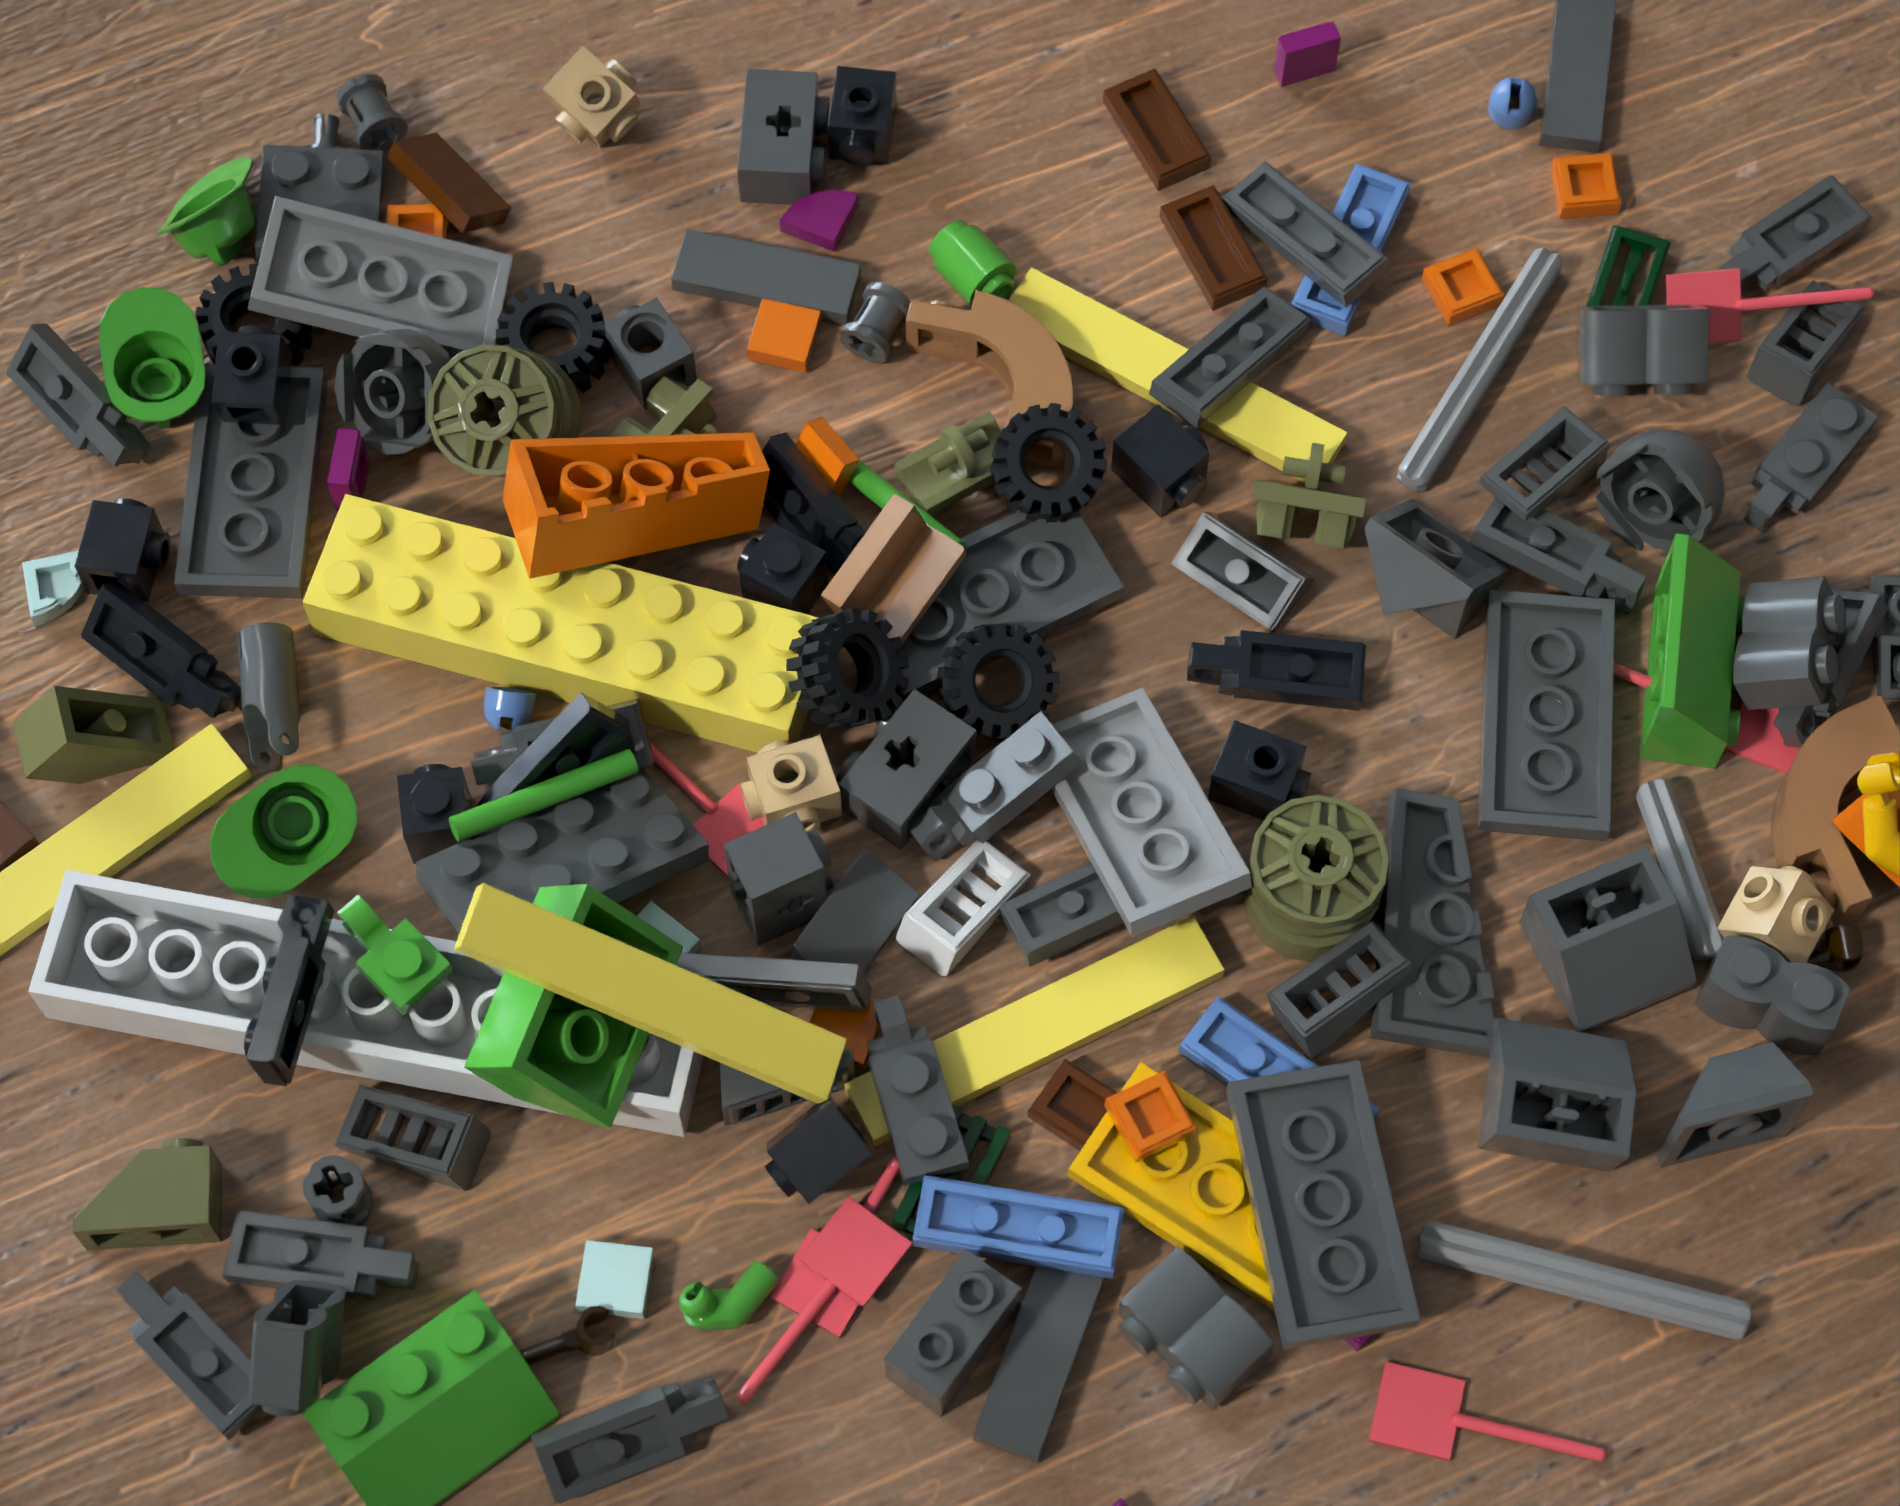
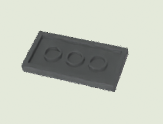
M204 365L206 373L205 388L196 407L174 581L176 590L179 595L303 598L327 389L325 370L319 367H291L285 425L224 422L211 403L215 365Z
M1018 510L1016 513H1012L960 538L966 543V557L903 644L904 646L896 651L897 658L907 657L909 668L899 670V676L909 679L907 689L896 692L903 698L901 703L906 700L914 689L926 695L943 686L942 678H937L938 667H944L946 658L942 657L947 647H953L957 643L955 638L962 632H969L974 629L973 627L983 624L1006 623L1008 625H1019L1028 628L1026 632L1037 634L1043 638L1124 598L1125 587L1079 512L1068 519L1065 516L1059 518L1057 522L1046 523L1044 518H1037L1036 522L1025 519L1027 514ZM992 656L985 660L979 668L1004 656Z
M1489 589L1485 610L1478 831L1599 841L1607 840L1611 822L1615 599Z
M641 767L638 768V773L495 827L416 862V879L458 934H460L476 887L483 883L532 904L540 887L588 884L618 903L708 862L709 844L645 768Z
M1360 1060L1230 1081L1227 1085L1226 1093L1283 1350L1417 1327L1421 1321Z

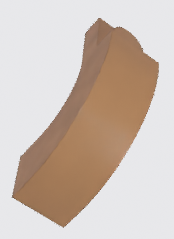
M977 290L971 311L959 309L945 301L936 300L929 303L916 300L910 301L906 317V351L971 363L992 373L1004 385L1011 399L1005 427L1017 413L1023 414L1030 406L1037 404L1040 405V408H1048L1050 403L1061 404L1060 409L1070 412L1071 408H1073L1071 374L1061 348L1048 330L1021 307L1006 299ZM1039 441L1029 447L1024 461L1064 469L1068 451L1055 441Z
M1881 695L1843 709L1816 728L1806 739L1794 758L1778 789L1773 806L1771 837L1778 868L1780 869L1783 866L1796 867L1807 872L1815 880L1816 888L1834 909L1830 917L1834 927L1857 921L1873 898L1844 841L1841 831L1831 820L1838 815L1839 800L1849 792L1859 788L1857 778L1871 756L1887 753L1900 754V731Z

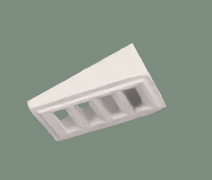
M977 839L904 914L896 939L901 946L939 975L946 976L964 958L1001 914L1000 906H1002V903L1013 899L1028 882L1031 874L989 842L985 841L982 844ZM974 867H977L999 883L1001 887L997 891L971 871ZM960 886L984 905L980 908L956 888ZM943 905L964 921L965 925H960L939 908Z

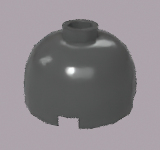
M411 329L377 331L357 339V343L351 352L344 353L337 364L334 388L338 409L344 421L353 420L357 429L364 435L363 439L366 447L385 455L411 452L420 449L434 440L427 420L428 396L439 370L452 359L449 353L431 337Z
M1655 429L1632 436L1623 442L1598 469L1596 479L1601 477L1600 485L1602 490L1596 496L1598 509L1609 528L1629 546L1641 551L1644 547V541L1655 549H1664L1659 556L1667 557L1676 533L1690 535L1699 542L1717 521L1725 497L1722 469L1712 452L1698 439L1679 430Z

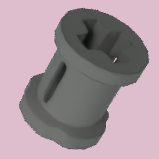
M364 74L347 81L339 89L336 98L342 114L351 117L357 129L355 139L359 147L365 150H383V152H386L392 148L394 141L404 139L408 131V125L402 114L392 110L386 98L388 94L386 85L382 77L376 74Z
M871 282L867 284L863 291L864 303L854 321L844 324L839 334L841 336V343L854 355L864 358L869 362L881 364L886 362L890 355L889 343L899 325L906 322L910 300L902 292L890 285L881 282Z
M338 1155L323 1157L313 1163L309 1174L304 1178L303 1191L319 1221L348 1225H363L371 1214L373 1196L357 1164L347 1161ZM329 1171H334V1172H335L334 1174H332V1175H330V1176H329V1174H328ZM344 1185L343 1194L345 1200L333 1204L331 1201L333 1199L332 1188ZM346 1213L349 1214V1216H347V1217H343V1216H342V1215H344V1214H346Z

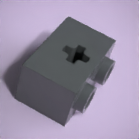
M746 70L737 168L740 202L793 205L803 197L812 194L813 182L824 183L826 150L825 147L816 146L817 132H828L830 99L829 96H819L818 72Z
M916 689L910 693L902 705L889 709L892 713L890 716L878 721L874 734L877 736L863 753L855 750L850 754L841 766L836 781L839 783L842 811L900 850L905 847L913 836L908 829L909 826L932 806L931 802L935 797L956 780L976 756L977 730ZM909 761L914 764V768L907 765V763ZM892 764L898 767L897 771L892 769Z
M796 812L724 844L731 893L758 946L808 924L826 901V891L833 888V882L826 867L831 865V859L825 843L816 828L808 832L805 831Z
M965 1249L886 1355V1378L942 1417L1020 1310L1021 1287Z

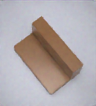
M894 493L821 596L834 613L851 608H860V612L871 610L877 613L875 622L886 619L893 626L887 637L890 639L900 636L904 644L966 557V551L961 544L928 525L915 505Z

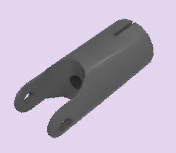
M264 622L244 627L238 632L236 638L242 713L245 732L249 739L250 759L254 767L259 771L270 773L275 771L280 765V754L284 756L291 755L299 747L298 723L300 721V701L293 630L284 624ZM282 736L288 738L289 744H284L281 741ZM260 755L267 756L269 763L263 762Z

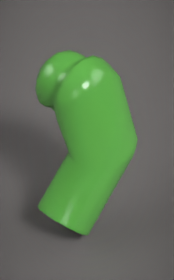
M754 1260L732 1288L711 1289L710 1287H704L701 1282L688 1285L679 1296V1308L683 1312L685 1321L699 1330L737 1329L747 1324L779 1284L780 1279L767 1266Z

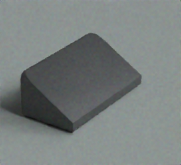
M1203 511L1171 565L1271 631H1275L1314 580L1312 576L1213 512Z
M864 848L793 944L791 949L792 959L859 964L861 970L865 973L902 922L904 914L919 899V893L878 856Z

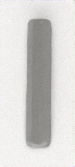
M1658 779L1644 783L1639 786L1636 799L1663 875L1679 903L1692 957L1696 961L1713 959L1724 940V937L1717 930L1721 920L1674 789L1667 779Z

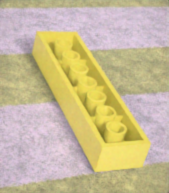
M345 494L302 602L313 633L316 636L504 686L533 691L538 695L571 703L581 692L605 706L639 698L644 721L647 724L756 753L765 745L775 741L789 740L793 743L798 742L808 711L802 712L797 705V702L804 697L802 691L791 693L788 682L798 679L797 671H786L787 659L798 657V654L789 650L792 639L802 637L798 630L803 625L812 623L813 619L819 617L608 562L529 579L516 538Z

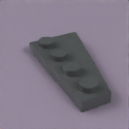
M1395 788L1388 797L1385 844L1389 863L1380 902L1379 928L1412 964L1413 970L1373 1006L1370 1038L1489 1058L1494 1025L1491 1002L1495 996L1490 972H1485L1479 939L1482 937L1483 932L1479 910H1474L1468 882L1472 877L1458 798ZM1377 960L1375 972L1383 967Z

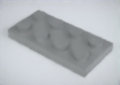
M275 196L248 310L357 337L383 330L411 329L434 339L453 358L459 352L482 344L495 345L496 329L499 327L497 319L502 311L513 255Z
M1143 687L1052 724L1082 762L1079 763V767L1051 788L1132 938L1252 888L1249 869Z

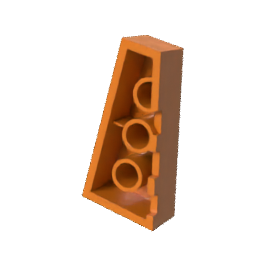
M754 432L515 439L510 441L502 500L528 577L532 579L758 530L770 469Z

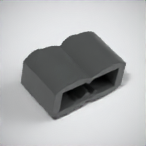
M1703 305L1579 307L1578 380L1583 384L1593 385V394L1601 396L1629 395L1630 384L1645 383L1654 384L1655 394H1690L1691 383H1707L1709 308Z
M1825 576L1750 584L1743 607V633L1737 643L1733 669L1734 686L1747 710L1822 705L1826 698L1828 684L1836 682L1838 660L1834 644L1837 633H1842L1845 630L1846 609L1841 595H1834Z
M1727 936L1721 943L1708 968L1695 1004L1707 1016L1721 1024L1738 1029H1757L1769 1042H1774L1781 1049L1801 1055H1818L1837 1026L1851 988L1839 976L1823 967L1805 962L1788 963L1776 950L1760 941L1741 936Z
M1180 1247L1174 1249L1119 1301L1118 1314L1124 1320L1119 1325V1329L1123 1336L1142 1355L1147 1356L1153 1351L1171 1368L1166 1374L1169 1382L1185 1400L1193 1405L1202 1400L1212 1410H1215L1272 1356L1274 1341L1237 1302L1226 1295L1216 1281Z
M294 1280L280 1286L274 1293V1302L263 1306L255 1313L248 1401L250 1404L261 1405L263 1411L271 1415H299L304 1409L316 1403L320 1398L323 1386L337 1377L340 1367L345 1289L343 1286Z

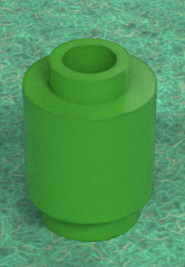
M956 220L946 225L932 240L929 254L934 259V268L971 307L976 290L1006 299L1013 291L1016 265L978 226H968L965 221Z

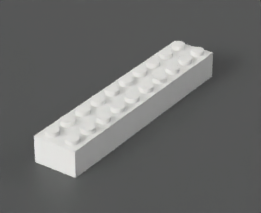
M66 870L28 992L44 1016L49 1019L245 1055L244 1039L247 1027L253 1018L259 1017L265 997L263 991L264 970L270 957L277 956L283 938V932L277 924L283 909ZM332 919L321 955L326 966L297 1065L561 1114L514 1098L464 1068L504 971L485 963L482 964L476 959L454 951L457 941L423 935L451 963L453 972L402 1016L358 971L355 962L368 951L342 926L343 920ZM649 1033L613 1124L685 1137L704 1056Z

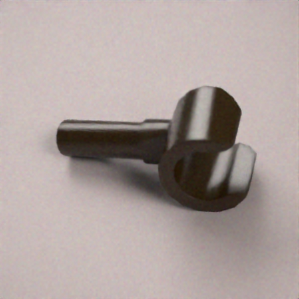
M1839 925L1825 931L1826 949L1814 951L1806 962L1823 968L1829 967V969L1839 972L1855 969L1862 959L1863 952L1860 927L1857 925Z
M591 1306L585 1309L579 1316L575 1329L563 1332L562 1335L520 1349L521 1355L529 1365L576 1349H580L585 1354L591 1356L606 1353L613 1345L616 1333L608 1334L602 1338H593L586 1333L584 1328L590 1324L600 1323L607 1319L609 1310L602 1306Z

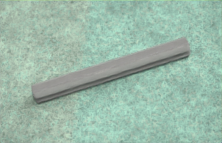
M1542 247L1533 251L1400 464L1397 479L1402 485L1411 488L1415 492H1422L1427 489L1561 273L1563 260L1558 254L1551 253Z
M1433 1220L1426 1221L1421 1228L1417 1245V1255L1421 1259L1733 1340L1742 1339L1747 1333L1750 1324L1751 1305L1747 1301Z

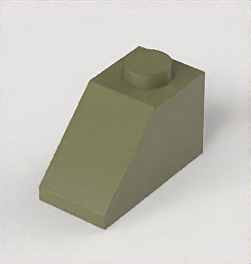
M53 686L13 722L26 779L82 784L155 764L174 750L163 701L159 698Z
M171 1139L163 1142L162 1148L142 1149L73 1218L72 1232L86 1250L221 1242L222 1164L210 1145L203 1146L201 1141L195 1139Z

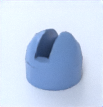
M1507 77L1497 83L1491 92L1488 104V113L1492 121L1498 126L1510 130L1527 126L1532 121L1537 106V96L1534 87L1523 78L1521 80ZM1510 95L1519 97V110L1508 109Z
M486 686L483 709L488 724L496 731L500 730L501 717L512 718V730L516 726L529 724L534 713L536 692L512 687Z

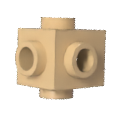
M584 45L543 88L548 101L561 112L555 118L556 122L580 144L587 137L599 148L609 138L614 142H618L631 130L639 118L634 111L640 104L636 93L632 90L637 81L617 61L611 58L604 65ZM595 98H603L598 104H589Z
M821 735L795 743L789 740L775 741L762 747L756 755L746 757L749 781L740 783V790L750 820L762 817L765 826L796 812L805 831L808 832L814 828L817 829L821 822L842 816L840 789Z
M1751 866L1717 930L1724 938L1727 936H1741L1760 941L1776 950L1788 963H1806L1825 930L1834 909L1816 888L1815 880L1803 870L1792 866H1783L1780 869Z

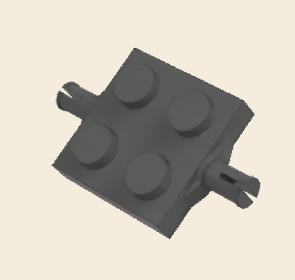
M324 113L314 117L313 145H263L255 240L257 260L260 259L275 196L380 222L384 173L383 150L344 149L337 146L340 121L335 115L328 114L327 133L325 134Z

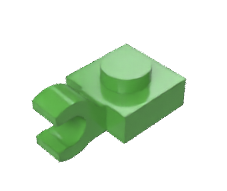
M359 895L355 896L337 912L344 920L342 926L368 951L355 962L358 971L402 1016L453 972L451 963L406 918L390 931L374 910Z

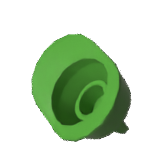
M248 157L236 158L208 173L182 195L166 223L157 233L161 235L168 232L182 249L194 259H203L209 256L219 266L228 264L241 252L244 246V237L257 223L256 214L245 187V182L252 170L253 161Z
M140 287L125 292L108 306L100 321L99 343L105 384L110 399L124 415L141 422H156L159 428H168L171 420L181 417L197 404L205 388L206 373L199 328L192 309L178 295L162 288Z
M293 765L273 774L231 804L217 819L210 837V860L219 879L232 891L253 899L274 898L295 888L336 858L350 843L357 825V804L349 786L333 771L317 765Z

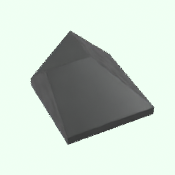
M1414 499L1405 501L1370 517L1364 527L1383 615L1413 609L1454 639L1486 603L1489 589L1496 590L1512 570V567L1499 558L1471 545L1469 537Z
M1774 1042L1710 1057L1656 1155L1660 1168L1786 1136L1814 1096L1810 1082Z

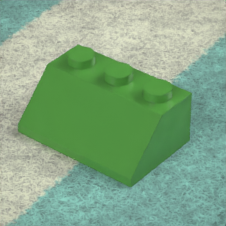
M1675 534L1654 587L1646 675L1651 677V685H1647L1645 688L1639 758L1715 769L1725 747H1735L1739 732L1740 711L1730 709L1731 690H1737L1733 682L1736 633H1743L1742 618L1745 596H1739L1740 571L1686 534Z
M588 884L540 887L533 902L534 905L674 965H677L684 948ZM504 972L464 1068L514 1098L603 1128H611L649 1032Z
M476 1290L460 1299L302 1412L367 1506H439L529 1441L531 1435L541 1432L561 1417L559 1411L511 1338Z

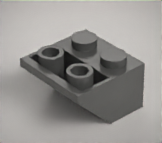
M1648 846L1530 894L1519 924L1576 1032H1588L1695 987L1697 980L1679 903Z
M1497 1017L1493 1025L1478 1149L1606 1172L1611 1171L1627 1160L1630 1156L1636 1101V1087L1627 1042L1620 1039Z

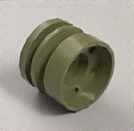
M482 344L459 352L439 370L429 391L427 420L435 444L451 463L472 474L506 478L511 440L578 438L581 427L582 406L574 382L557 363L535 352L509 346ZM493 399L504 401L505 407L498 412L501 423L491 422L488 419V416L495 411Z
M1322 795L1291 799L1267 815L1254 835L1248 866L1251 874L1252 888L1245 890L1242 898L1248 924L1263 944L1286 958L1313 962L1371 920H1375L1386 882L1389 856L1383 834L1369 815L1344 799ZM1315 861L1325 864L1321 873L1309 870Z

